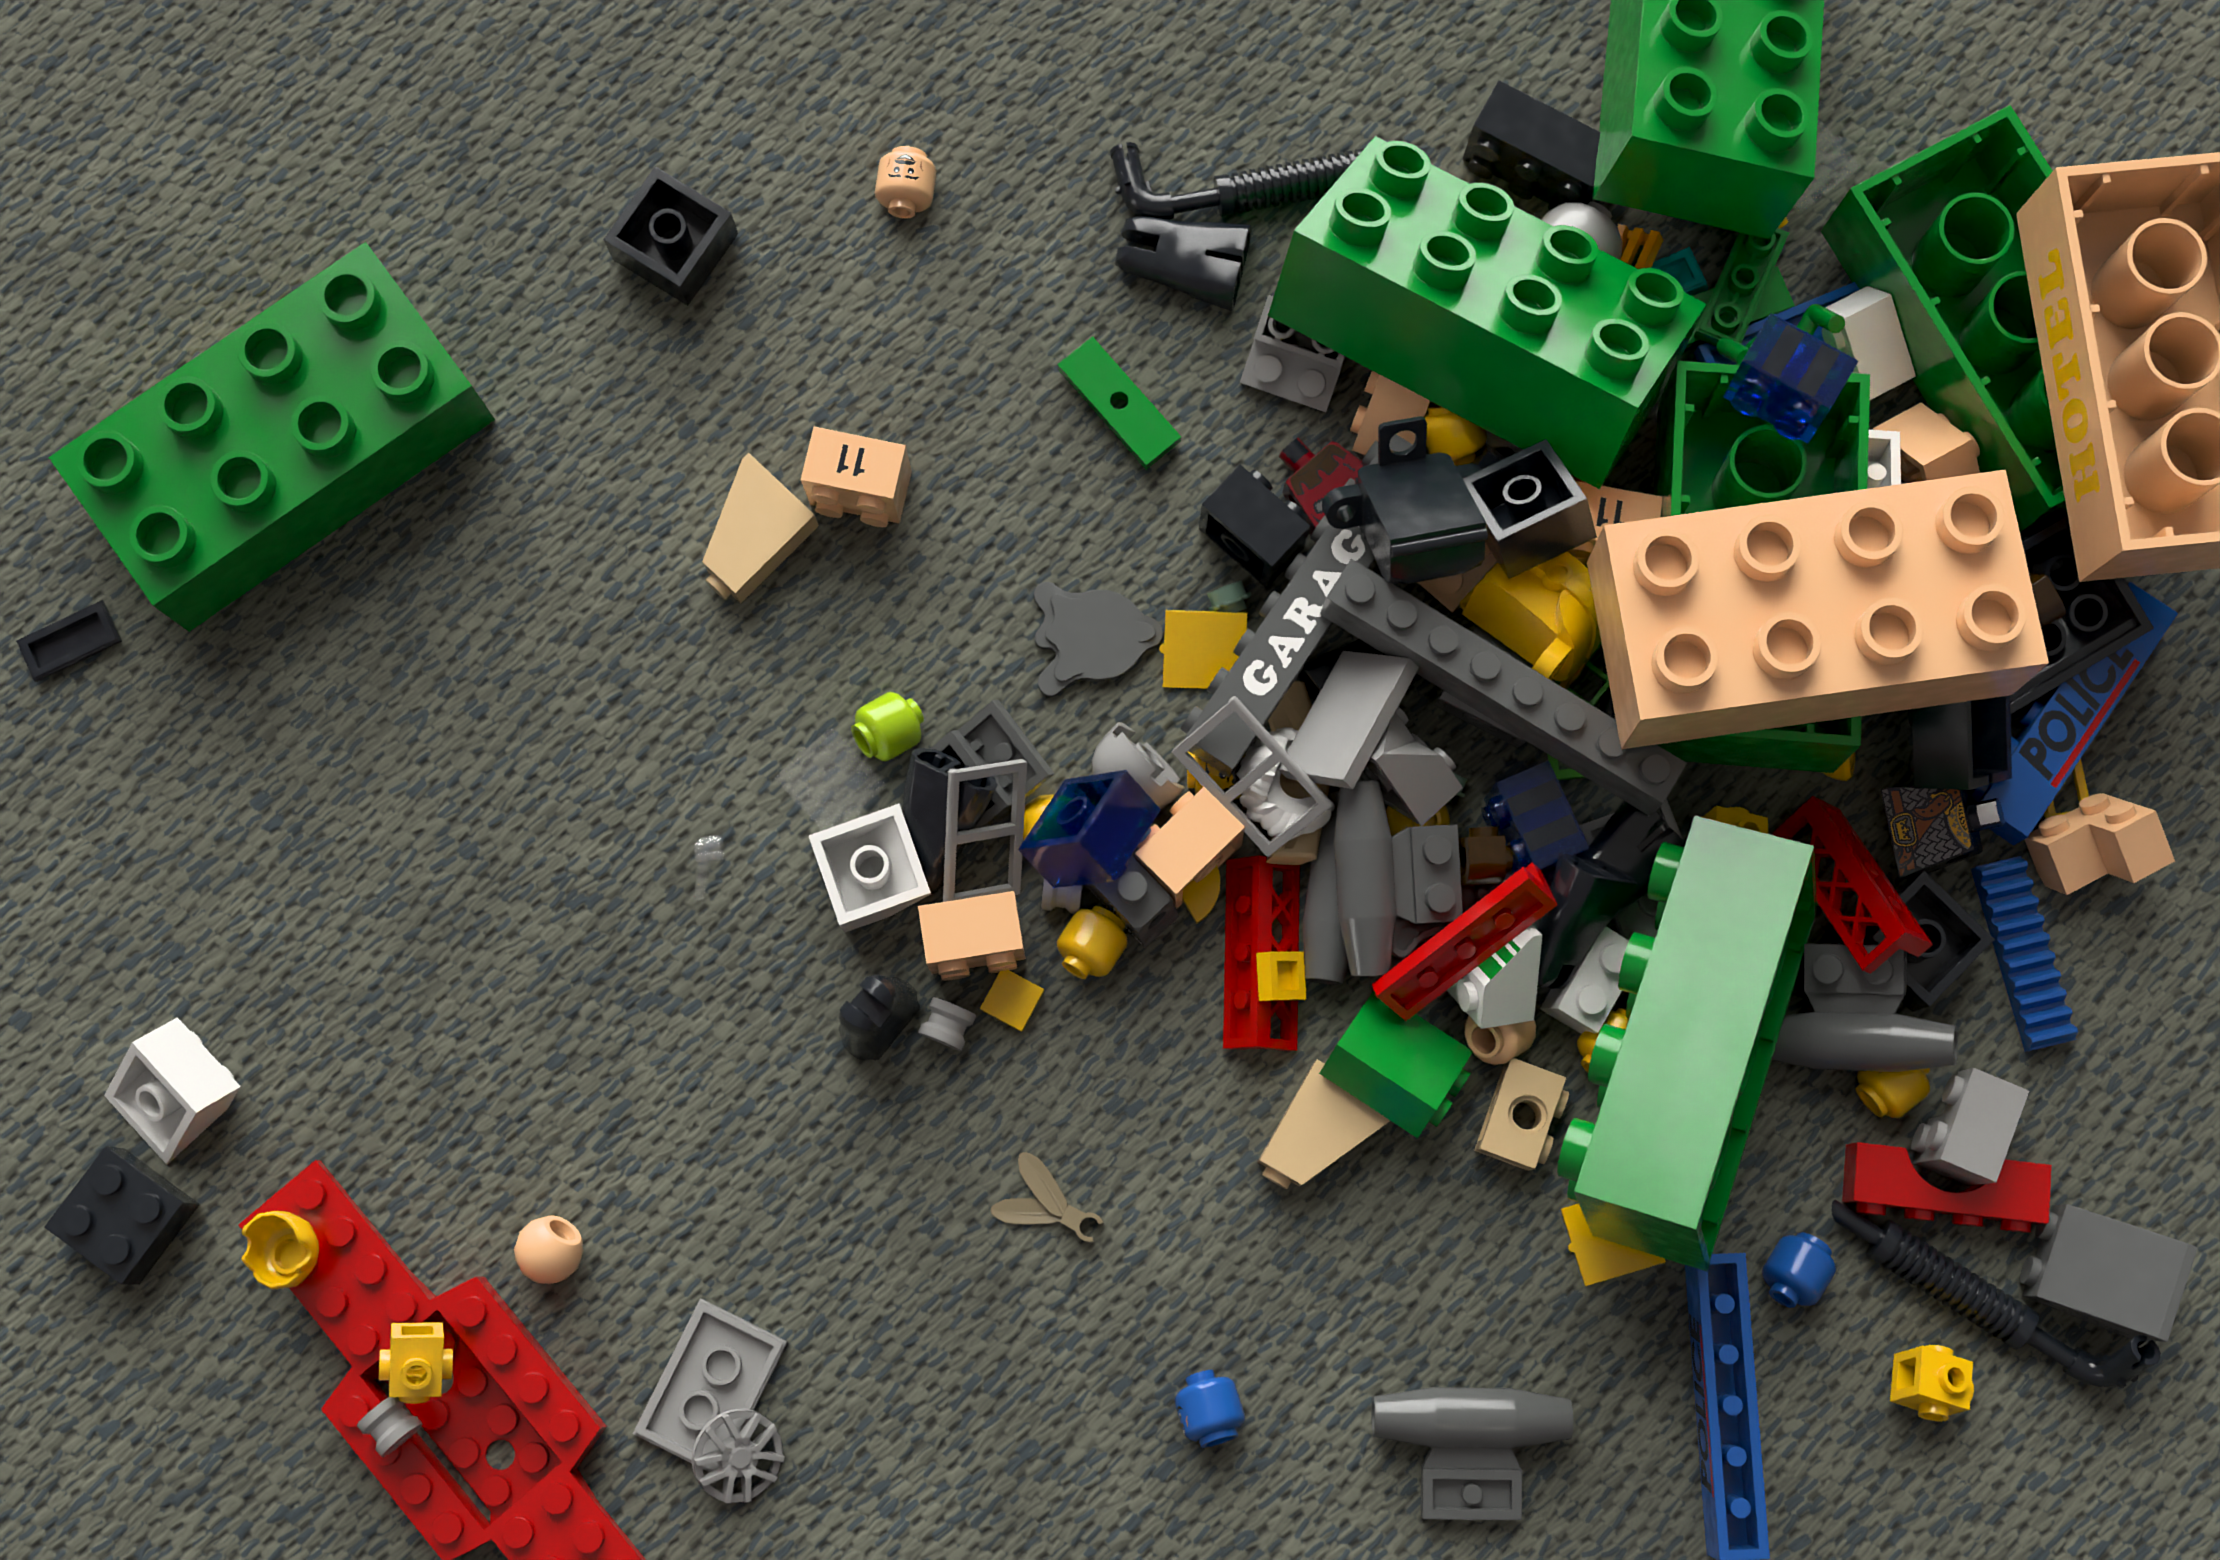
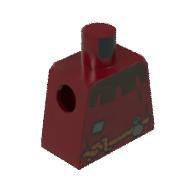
M1296 438L1279 454V458L1294 473L1285 482L1283 495L1287 500L1299 506L1307 515L1308 520L1306 522L1310 525V536L1325 516L1322 510V501L1326 494L1335 488L1344 486L1350 478L1354 480L1358 478V470L1363 465H1361V460L1337 442H1330L1315 455L1300 438Z

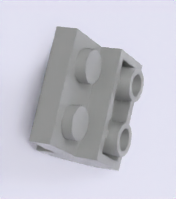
M1268 295L1240 383L1327 412L1346 356L1269 317L1268 313L1273 296Z

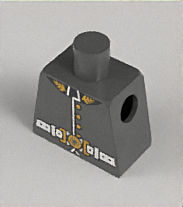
M1127 850L1117 852L1084 883L1109 911L1123 921L1126 930L1144 949L1179 917L1172 897Z

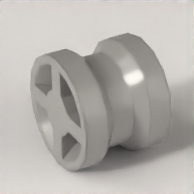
M1047 863L1041 910L1051 911L1055 907H1062L1072 914L1079 911L1085 868L1074 867L1068 871L1061 870L1057 864Z
M933 997L929 1005L932 1013L929 1020L921 1024L918 1033L950 1048L962 1051L965 1045L964 1032L968 1026L973 1025L976 1015L950 1002Z
M399 1397L386 1398L368 1412L357 1424L362 1434H370L376 1441L375 1450L381 1457H385L396 1450L423 1425L417 1416H411L403 1408L404 1402L399 1401Z

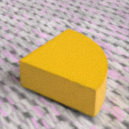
M1217 865L1201 881L1196 883L1192 880L1183 889L1184 903L1196 924L1208 916L1217 902L1220 891V874Z

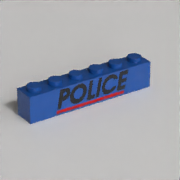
M2132 582L2127 584L2154 629L2050 690L2042 702L2035 699L2019 719V723L2025 726L2017 739L2011 737L2012 779L1989 783V785L1974 788L1970 791L1972 799L1975 800L1973 803L1993 798L1999 799L2005 824L1990 830L2013 846L2030 835L2178 614Z
M1746 1253L1713 1254L1707 1272L1685 1265L1707 1556L1716 1560L1770 1559Z

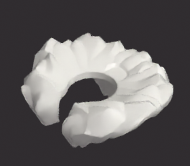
M1284 727L1269 733L1287 752L1298 730ZM1259 738L1253 746L1248 748L1246 756L1240 761L1241 767L1236 773L1240 780L1272 754ZM1281 762L1242 792L1240 797V803L1247 808L1246 816L1249 820L1260 822L1262 828L1267 830L1268 835L1272 838H1275L1317 804L1313 797L1296 799L1288 796L1280 786L1281 772L1277 770ZM1334 803L1330 810L1323 812L1290 840L1302 834L1313 833L1323 827L1331 817V812L1335 808Z

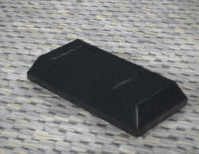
M101 600L16 642L33 680L38 682L118 644L122 640L104 601Z

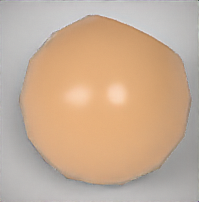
M558 1216L541 1217L531 1221L519 1232L514 1248L515 1261L523 1275L532 1281L543 1284L558 1283L567 1279L578 1269L583 1254V1240L579 1231L569 1221Z

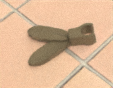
M1021 1153L1018 1158L1019 1172L1037 1199H1004L991 1207V1214L995 1218L1009 1224H1050L1060 1222L1074 1230L1081 1240L1089 1243L1094 1242L1093 1237H1087L1082 1234L1081 1224L1088 1218L1097 1220L1099 1225L1104 1224L1103 1220L1095 1213H1084L1068 1205L1064 1194L1044 1163L1030 1153Z

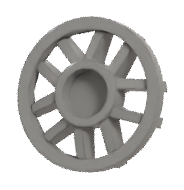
M732 1409L717 1415L703 1427L693 1447L692 1469L698 1484L710 1496L725 1503L750 1502L752 1498L767 1489L772 1482L775 1483L778 1478L776 1475L781 1462H784L785 1458L781 1437L776 1426L768 1418L756 1411ZM738 1418L748 1419L742 1430L738 1432L732 1420ZM725 1423L730 1436L721 1441L714 1430ZM758 1423L765 1426V1429L751 1441L750 1437ZM708 1438H710L718 1450L702 1455L704 1445ZM771 1438L773 1442V1452L762 1450V1448ZM759 1459L772 1460L769 1472L756 1467ZM718 1462L719 1467L705 1475L703 1474V1465ZM752 1474L763 1478L751 1488ZM736 1477H741L742 1492L733 1493ZM724 1478L722 1492L710 1486L711 1483Z

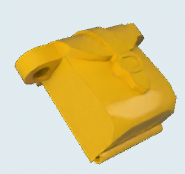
M1568 551L1511 579H1508L1497 562L1460 601V607L1463 609L1462 615L1534 665L1532 667L1533 670L1550 680L1561 681L1560 686L1566 690L1580 676L1601 642L1588 568Z

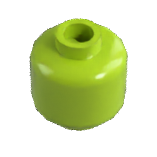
M887 692L856 711L855 724L851 726V731L856 744L864 755L868 758L874 756L886 762L920 742V724L924 722V717L921 709L913 699L905 700L897 693Z

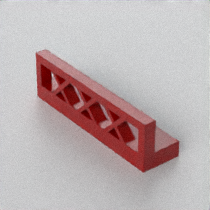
M1812 796L1772 833L1774 836L1793 840L1792 837L1808 822L1813 828L1810 845L1814 846L1817 902L1863 971L1871 974L1898 949L1919 957L1933 945L1840 809ZM1821 857L1833 858L1835 861L1832 882H1821L1817 877ZM1843 891H1855L1859 896L1855 916H1843L1840 912ZM1879 926L1886 939L1868 954L1863 946L1866 927Z
M1261 855L1226 860L1223 1049L1297 1051L1298 1000L1259 1001L1256 953L1299 952L1300 865L1267 863V857ZM1273 870L1283 872V892L1279 896L1273 888ZM1275 918L1282 925V939L1279 943L1276 942L1272 935V922ZM1274 1013L1281 1020V1039L1270 1038L1271 1017Z
M1532 862L1526 868L1522 867L1375 981L1372 986L1376 997L1405 1021L1414 1016L1558 905L1542 871Z

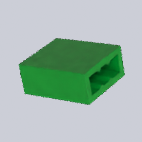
M1373 991L1337 1043L1319 1074L1418 1139L1428 1122L1437 1127L1449 1110L1452 1102L1446 1099L1445 1096L1449 1093L1456 1097L1471 1073L1463 1069L1473 1051L1417 1014L1405 1021L1376 997Z

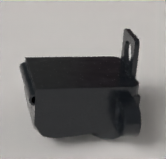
M1422 416L1380 424L1378 427V463L1361 467L1358 470V478H1355V484L1331 490L1322 501V510L1332 527L1336 529L1360 527L1363 538L1369 542L1381 574L1387 583L1411 584L1460 575L1481 566L1485 560V541L1488 540L1486 521L1463 478L1482 470V467L1477 464L1455 466L1452 458L1445 453L1426 455L1427 422ZM1407 430L1415 433V441L1407 450L1398 452L1390 449V440L1398 432ZM1348 505L1345 509L1339 510L1341 507Z

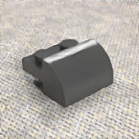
M992 700L961 728L950 731L930 748L956 758L961 762L959 769L965 766L973 767L1018 759L1025 760L1027 762L1025 799L1055 774L999 700ZM1013 773L993 776L998 786L975 828L993 826L1011 813Z

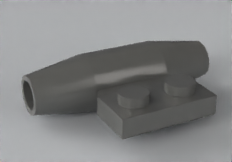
M1379 780L1357 781L1353 789L1340 787L1334 834L1338 920L1351 976L1384 975L1391 968L1396 916L1418 924L1450 922L1463 914L1458 824L1406 827L1391 836Z
M1333 791L1329 793L1328 798L1334 803L1335 808L1331 812L1329 821L1322 827L1317 859L1310 863L1303 916L1305 980L1320 984L1343 985L1349 964L1338 920L1334 834L1339 791ZM1424 941L1419 943L1414 950H1417L1420 946H1422L1424 944Z
M1804 944V992H1806L1815 1012L1785 1015L1772 1058L1773 1061L1812 1069L1903 1072L1957 1064L1958 1029L1956 1025L1896 1014L1907 994L1906 951L1898 949L1874 972L1869 974L1860 968L1845 944ZM1878 945L1863 946L1869 954Z
M1429 1387L1373 1396L1371 1406L1373 1437L1431 1447L1421 1465V1516L1423 1519L1522 1520V1469L1512 1449L1571 1439L1573 1435L1572 1402L1568 1398L1513 1388Z

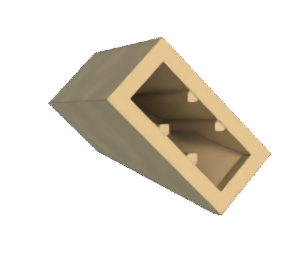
M750 453L740 463L702 561L710 574L705 580L709 586L724 600L732 595L740 603L819 526L815 515Z
M1318 1059L1312 1064L1257 1162L1266 1167L1262 1176L1284 1189H1288L1291 1182L1297 1186L1303 1185L1390 1122L1389 1119L1319 1074L1325 1063Z

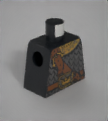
M1914 786L1881 789L1899 877L1909 879L1923 871L1929 874L1983 852L1979 831L2004 826L2005 824L2003 810L1998 798L1973 803L1970 790L1914 788Z

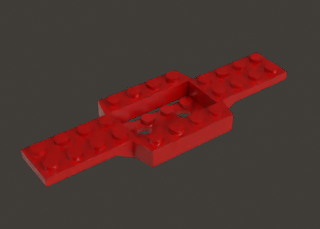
M319 1160L313 1161L238 1225L243 1230L244 1226L259 1213L285 1211L308 1221L312 1226L319 1243L316 1265L302 1283L289 1289L352 1366L321 1410L441 1560H455L493 1540L508 1560H646L599 1503L578 1470L579 1465L604 1432L607 1425L485 1277L476 1276L436 1296L409 1270L339 1182ZM391 1323H443V1349H453V1384L447 1392L439 1397H430L429 1401L424 1403H404V1405L413 1416H417L423 1423V1429L491 1511L490 1522L417 1432L396 1450L385 1457H381L375 1450L376 1441L370 1434H362L357 1427L359 1421L368 1412L388 1398L373 1378L379 1379L380 1350H390ZM496 1440L508 1441L514 1448V1461L506 1469H495L487 1461V1449Z

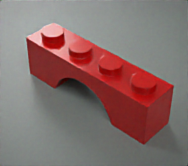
M1856 1142L1846 1144L1842 1202L1856 1204V1213L1886 1216V1207L1904 1209V1219L1934 1221L1935 1213L1953 1215L1952 1224L1983 1227V1219L2001 1221L2000 1230L2031 1233V1224H2049L2052 1165L2005 1159L1996 1183L1972 1185L1963 1191L1952 1193L1940 1190L1926 1182L1913 1167L1906 1148Z

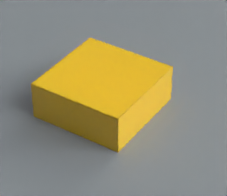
M1304 952L1256 953L1259 1001L1307 999Z
M1009 970L1000 971L980 1010L1022 1032L1045 990Z

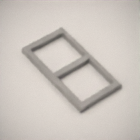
M1236 696L1231 697L1224 707L1172 750L1175 757L1196 780L1245 826L1244 832L1267 857L1282 847L1323 812L1333 807V803ZM1233 712H1236L1272 754L1229 790L1224 792L1187 751ZM1281 762L1317 801V804L1269 841L1233 800L1276 764Z
M1018 759L961 769H950L948 771L943 902L1014 891L1015 895L1020 894L1027 762L1025 760ZM1013 773L1011 822L957 831L959 782ZM1010 835L1008 884L955 893L957 844Z

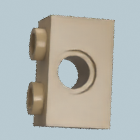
M1515 1058L1505 1063L1474 1151L1527 1171L1534 1170L1537 1162L1545 1164L1554 1139L1552 1136L1547 1135L1552 1118L1560 1119L1569 1096V1092L1563 1090L1566 1077ZM1518 1103H1525L1534 1110L1536 1119L1531 1129H1522L1514 1122L1513 1109Z

